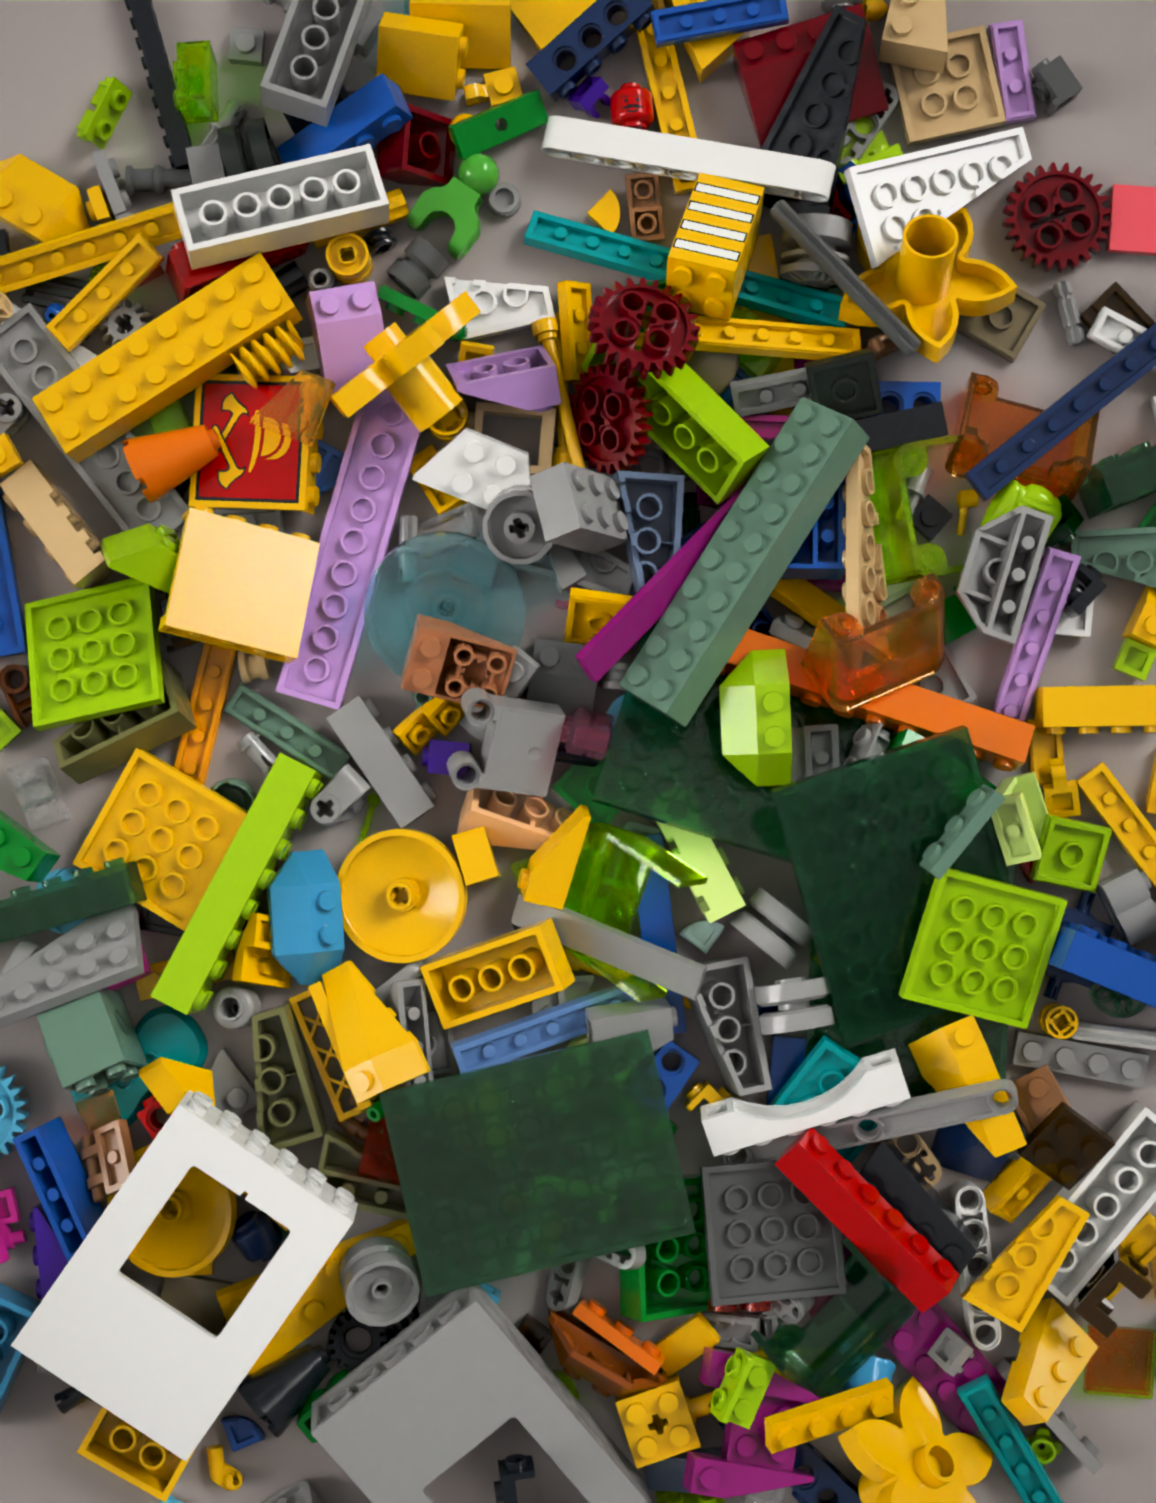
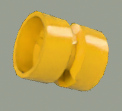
M353 233L337 235L329 241L326 248V260L334 278L344 286L365 283L373 272V261L366 242L360 236Z
M462 400L429 427L431 434L437 440L443 443H450L463 429L468 428L469 413L466 403Z

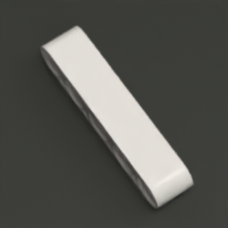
M963 1179L956 1181L949 1190L950 1208L966 1226L969 1224L978 1225V1232L975 1237L980 1243L973 1258H982V1265L976 1271H969L968 1265L959 1276L961 1293L993 1261L984 1194L973 1182ZM964 1191H974V1199L970 1204H960V1196ZM961 1297L965 1330L968 1337L981 1350L989 1351L994 1349L1001 1341L1000 1320ZM981 1325H990V1332L987 1336L982 1338L976 1337V1331Z

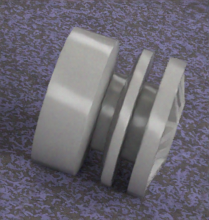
M798 214L849 267L850 257L840 252L851 248L853 223L849 219L831 214ZM783 229L782 245L791 250L781 254L780 263L783 266L780 267L779 279L809 288L838 287L835 281Z

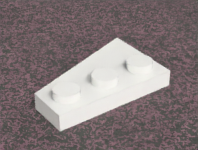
M444 276L450 302L466 291L481 311L466 324L468 333L463 341H473L530 328L531 323L536 320L555 317L548 286L486 282V280L456 279V277Z

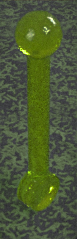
M371 794L367 798L369 806L358 844L366 839L374 809L380 803V797L376 794Z

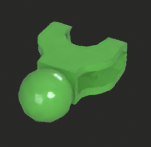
M481 153L464 159L458 168V179L453 176L447 185L430 188L420 195L408 215V227L415 231H423L435 218L447 217L452 219L455 223V231L448 243V250L450 256L454 259H463L481 235V222L478 217V210L484 202L482 196L490 193L498 183L499 169L496 162L491 157Z

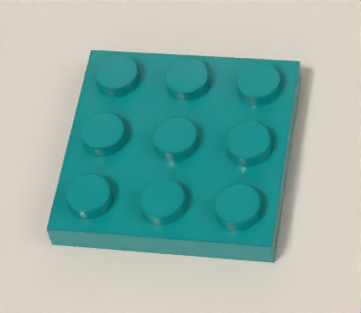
M823 1035L769 1105H788L819 1096L838 1085L853 1071L861 1059ZM864 1120L859 1124V1127L863 1130L871 1131L877 1127V1123L872 1120ZM867 1144L836 1151L844 1159L852 1163Z

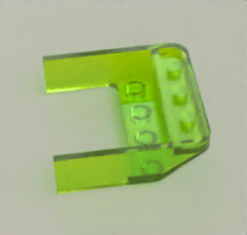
M603 822L589 823L564 907L630 934L651 870L678 888L706 884L708 877L646 836ZM562 945L637 1002L663 998L668 993L666 989Z

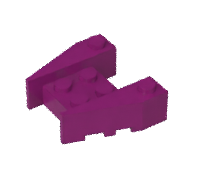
M704 1346L699 1381L707 1386L719 1388L725 1376L726 1363L734 1355L735 1351ZM774 1372L750 1429L731 1422L725 1425L721 1456L694 1451L687 1452L682 1486L693 1494L724 1499L814 1482V1476L805 1470L793 1468L797 1446L771 1454L765 1446L764 1417L801 1406L803 1402L810 1403L822 1398Z

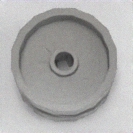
M514 485L502 490L489 504L483 518V537L488 548L499 559L510 564L527 565L540 560L553 545L552 543L545 542L531 485ZM517 518H521L524 524L528 523V527L525 529L519 528L516 524Z
M758 887L749 898V903L762 917L758 920L749 912L740 910L730 924L788 970L798 956L797 952L784 941L785 938L788 936L800 946H807L817 933L801 920L802 916L780 898L775 899L761 887Z
M827 976L785 978L774 980L772 984L753 987L757 1005L761 1007L778 1005V1010L762 1013L758 1017L761 1035L801 1031L835 1024L832 1006L828 1004L810 1005V1000L824 998L830 993Z
M373 1236L361 1240L347 1250L340 1262L339 1278L349 1313L358 1322L372 1327H385L397 1323L409 1315L418 1302L420 1292L419 1282L409 1251L399 1241L381 1236Z

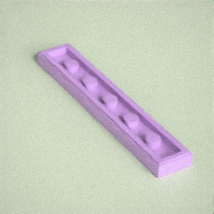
M1047 546L1025 610L1016 644L1013 645L991 711L1025 722L1081 556Z

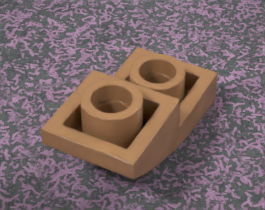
M648 173L626 174L625 184L631 237L642 241L665 239L659 175Z

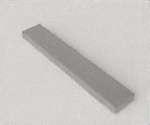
M522 892L519 893L511 919L512 924L522 928L552 918L562 945L692 1000H695L698 996L707 966L563 907V910L523 901Z

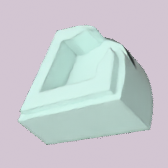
M700 920L687 925L681 930L679 935L707 954L725 929V926L715 921L709 924L706 920Z

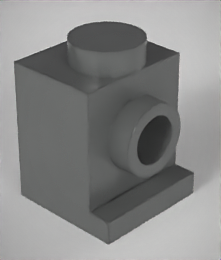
M1061 55L1051 62L1046 58L1031 69L1034 75L1032 79L1033 91L1040 101H1045L1048 105L1044 111L1047 117L1073 101L1083 88Z

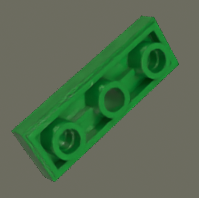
M534 89L448 127L458 157L464 160L546 124L548 117L540 91ZM499 119V127L496 129L495 123Z

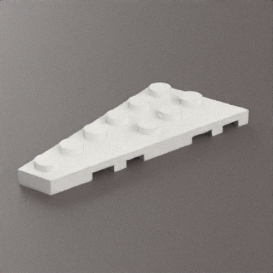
M1023 127L846 169L844 171L845 179L871 268L874 269L900 251L904 228L913 218L926 214L948 218L1031 160L1032 157Z

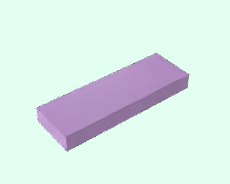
M1023 20L990 24L988 27L990 48L1006 117L1005 124L1035 120L1037 113Z

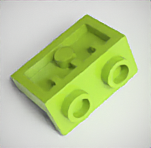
M737 1347L734 1355L726 1363L725 1376L720 1387L712 1395L709 1411L724 1424L731 1422L750 1429L777 1364L770 1359Z

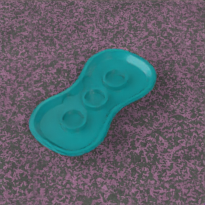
M161 1006L149 1011L137 1024L135 1031L148 1064L160 1057L200 1068L205 1063L208 1055L207 1039L200 1026L190 1015H185L170 1006ZM139 1076L126 1082L118 1080L108 1085L110 1088L108 1091L97 1096H90L89 1094L70 1090L77 1109L95 1128L104 1126L117 1119H127L128 1126L132 1125L138 1118L136 1114L145 1108L142 1102L153 1095Z

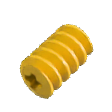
M288 319L285 320L286 332L279 326H275L273 328L275 338H272L268 333H263V345L254 339L251 340L252 352H249L243 346L239 347L240 359L229 353L246 383H249L255 389L258 388V376L266 382L270 381L269 369H272L278 375L282 374L281 362L291 369L293 367L291 358L293 355L301 361L305 360L303 349H305L304 343Z

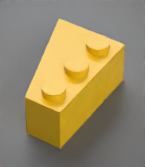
M1053 1297L1039 1302L1026 1325L1025 1331L1020 1334L1018 1342L1021 1343L1016 1361H1012L1001 1402L1023 1426L1048 1422L1098 1349L1096 1343Z

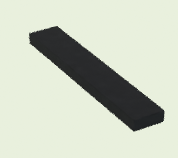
M942 401L855 420L870 437L866 445L871 449V452L949 435ZM775 438L764 441L771 446Z

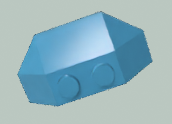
M323 849L290 852L285 863L267 887L272 956L295 978L294 980L299 985H311L319 981L323 982L322 974L339 966L345 950L340 881Z

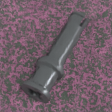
M126 165L125 168L128 196H134L135 192H155L156 195H163V193H166V190L193 185L190 169H164V166L160 165L142 169H134L132 165Z

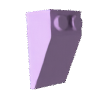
M374 281L308 292L305 307L327 399L374 362L363 348L364 345L384 330Z
M543 345L445 364L446 371L456 391L459 393L535 412L548 411L552 409V406L561 404L556 365Z

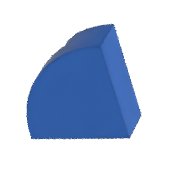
M231 1415L223 1417L221 1420L233 1452L262 1441L266 1437L263 1429L248 1417Z

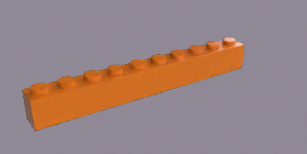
M750 629L747 630L719 674H730L750 650L785 649L790 695L801 698L804 704L812 707H820L822 705L833 709V712L838 716L852 718L854 716L865 720L866 724L882 723L881 729L887 727L896 730L897 733L910 729L935 742L945 750L952 749L961 752V756L968 760L979 761L982 759L991 762L994 768L1006 772L1016 771L1025 763L1035 725L860 666L855 667L833 657L828 659L795 644Z

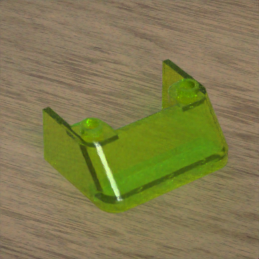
M957 434L910 442L871 452L875 492L873 495H870V500L874 505L875 512H878L879 525L873 526L875 544L882 543L886 586L962 572L964 564L948 567L945 552L937 544L926 543L917 545L905 479L922 474L928 465L927 451L941 449L957 442Z

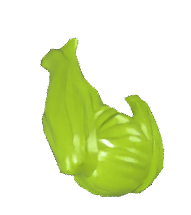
M1013 479L995 494L985 511L980 526L1023 505L1054 516L1047 537L1048 540L1062 517L1061 503L1057 497H1054L1042 485L1031 483L1023 486Z

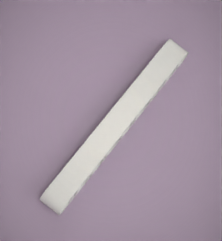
M556 115L548 117L541 147L543 153L555 158L695 182L700 172L765 187V194L819 203L828 202L836 166L833 163L816 158Z

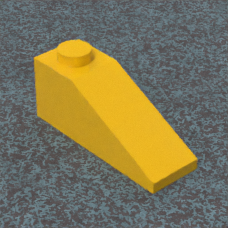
M581 804L530 857L527 869H521L517 887L521 888L523 901L563 910L591 820L586 805Z

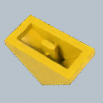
M484 826L451 835L466 886L472 887L501 878Z

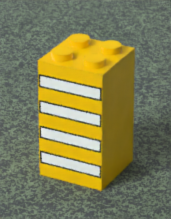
M699 172L668 255L665 286H671L670 294L672 296L679 293L683 294L680 303H691L690 312L730 321L759 237L765 187Z

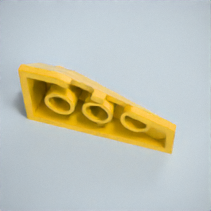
M351 960L322 974L343 1071L357 1104L380 1097L431 1071L417 1038L411 1031H406L396 1020V1013L391 1007L386 1008L376 996L375 988Z
M970 1015L948 1024L908 1044L921 1076L936 1092L1000 1079L974 1016ZM999 1091L993 1095V1099L998 1102L1009 1100L1006 1091ZM1014 1111L1005 1115L965 1123L967 1128L994 1158L1027 1145Z

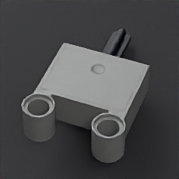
M479 687L468 689L461 697V707L468 722L476 727L487 726L479 762L467 751H457L447 761V770L453 784L460 790L470 791L474 788L547 797L555 761L596 767L600 762L601 753L599 748L560 742L566 715L558 704L488 694ZM478 702L486 703L482 711L471 712L474 704ZM461 767H472L465 775L457 774Z

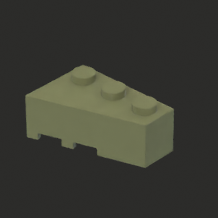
M330 1127L325 1133L318 1165V1171L327 1178L326 1182L336 1189L343 1187L355 1196L354 1201L358 1203L357 1210L411 1221L421 1180Z

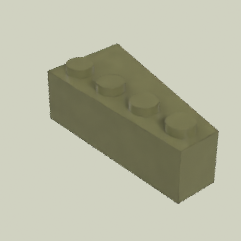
M162 657L161 665L165 703L78 722L55 739L53 745L60 770L78 784H82L128 762L136 748L148 752L196 729L197 726L181 674Z

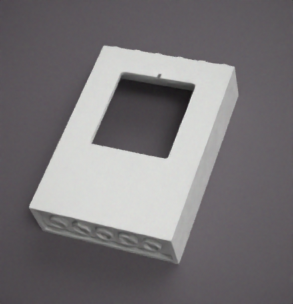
M191 1090L187 1091L11 1344L13 1348L185 1462L353 1224L358 1203L354 1201L355 1196L343 1187L336 1189L326 1182L327 1178L323 1173L312 1167L309 1170L298 1163L299 1159L292 1152L284 1148L278 1150L269 1144L270 1139L264 1133L256 1129L250 1131L241 1125L242 1120L237 1115L228 1110L222 1112L212 1105L213 1100L200 1091L194 1093ZM193 1166L199 1168L239 1196L244 1191L247 1192L246 1201L287 1227L290 1231L285 1241L218 1335H214L120 1272V1268L188 1170Z

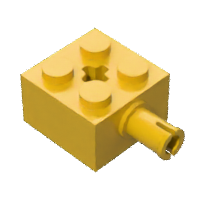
M679 1374L668 1377L667 1383L659 1387L619 1399L615 1397V1404L636 1468L638 1469L701 1447L695 1423H697L698 1418L712 1414L709 1410L714 1391L690 1399L689 1396L686 1397ZM658 1414L660 1419L666 1418L663 1420V1427L657 1428L656 1424H650L653 1422V1415Z

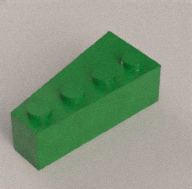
M0 810V870L25 881L42 883L61 855Z

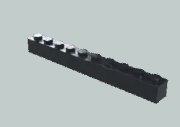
M124 0L127 10L132 12L133 17L130 18L132 28L137 30L138 37L135 40L138 49L143 51L144 57H141L144 70L148 69L149 76L146 77L150 90H154L155 96L152 97L155 109L159 108L161 116H157L161 129L164 128L166 133L163 136L166 148H170L172 154L168 156L171 167L189 169L186 148L193 146L152 0Z

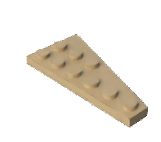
M865 445L846 475V484L842 486V498L846 504V517L842 519V530L846 537V549L842 551V563L846 569V582L842 584V596L846 602V615L842 617V629L846 638L881 662L895 661L894 649H887L886 632L892 631L891 620L887 618V613L884 607H882V601H885L888 596L882 543L875 544L873 526L879 525L878 512H875L874 505L870 500V495H873L875 492L871 449Z

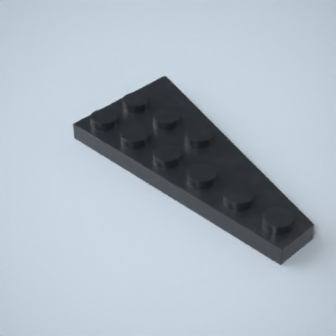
M835 5L761 148L762 150L816 158L833 163L836 166L829 200L828 202L819 203L764 193L763 205L769 209L782 199L797 214H831L868 24L864 18L838 5Z

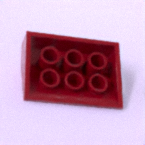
M861 3L844 8L866 20ZM831 13L733 42L732 62L760 148H762ZM868 24L848 123L884 113V111L889 109Z

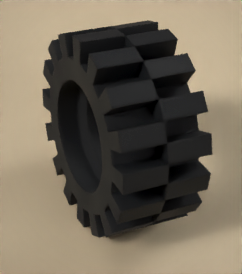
M347 1309L345 1313L341 1312L333 1322L327 1337L329 1339L327 1349L331 1350L330 1357L332 1361L335 1359L338 1361L337 1366L342 1369L345 1366L348 1368L347 1372H351L388 1343L390 1335H388L386 1326L372 1327L358 1322ZM356 1327L367 1330L371 1336V1345L368 1349L361 1352L350 1349L346 1343L347 1332Z

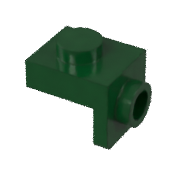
M1066 494L1057 497L1061 503L1062 517L1049 536L1045 548L1047 546L1052 547L1057 543L1060 547H1063L1077 536L1075 533L1076 529L1084 521V518Z

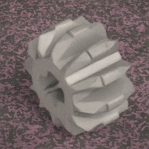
M125 299L122 303V308L118 306L106 318L108 322L101 323L98 326V329L105 333L101 340L106 345L111 344L112 347L148 324L154 316L150 311H144V305L138 301L132 306L131 301ZM125 323L129 326L130 323L133 325V329L130 332L122 330Z

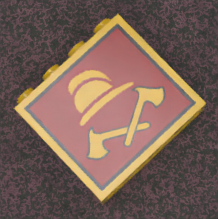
M217 374L195 388L193 426L205 424L208 430L214 428L222 447L217 449L219 456L190 477L188 506L194 508V506H205L211 509L302 511L308 515H314L315 506H318L320 499L319 488L316 486V475L320 473L322 466L321 455L318 453V440L323 438L324 432L323 421L320 420V406H324L326 394L322 383L313 376L269 375V382L258 376V388L255 389L249 383H246L241 374Z

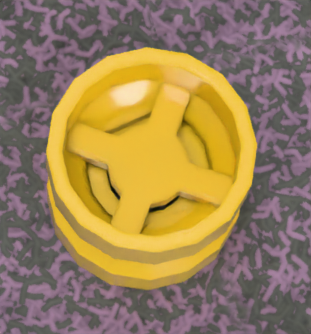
M1059 1003L1045 1005L1038 1015V1023L1041 1029L1046 1034L1058 1039H1067L1073 1036L1079 1026L1076 1013L1071 1008Z

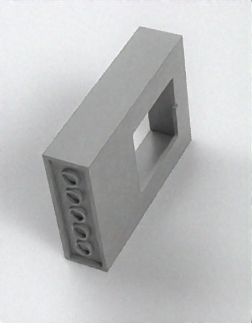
M472 1275L312 1403L311 1435L372 1503H435L424 1491V1488L511 1418H516L589 1503H653L646 1479Z

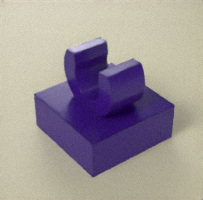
M586 77L574 93L568 97L567 102L574 110L585 111L589 117L598 119L600 114L595 110V103L597 100H600L603 105L610 106V97L604 94L609 86L601 77Z

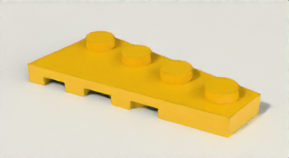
M1057 1194L960 1296L1022 1333L1090 1213Z

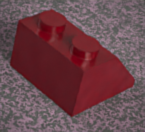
M407 103L413 119L404 124L399 131L391 133L378 144L377 167L380 176L399 184L443 187L453 177L455 145L450 139L448 127L452 119Z

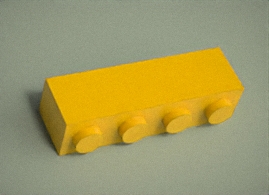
M1156 685L1036 688L1034 693L1036 728H1045L1046 735L1066 734V728H1078V734H1098L1099 727H1111V733H1132L1131 727L1143 726L1144 733H1156Z

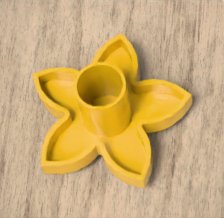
M966 207L960 208L948 218L933 214L920 215L913 218L904 228L900 251L874 269L871 268L859 223H857L855 250L860 264L866 270L858 277L900 320H903V323L921 341L917 351L936 364L949 352L955 340L959 315L971 317L989 315L999 312L1015 300L1018 286L1007 273L984 260L969 258L974 231L973 222ZM844 293L840 304L838 320L856 326L878 327Z
M465 291L407 336L396 322L392 323L363 346L374 362L328 398L343 417L347 416L349 418L383 390L387 389L418 431H424L463 400L430 355L440 348L448 338L481 312Z
M914 1376L905 1380L894 1389V1413L884 1416V1420H865L837 1436L847 1457L862 1473L858 1484L861 1503H976L967 1489L986 1477L991 1468L993 1458L991 1448L974 1436L959 1432L947 1436L943 1434L941 1419L936 1405Z

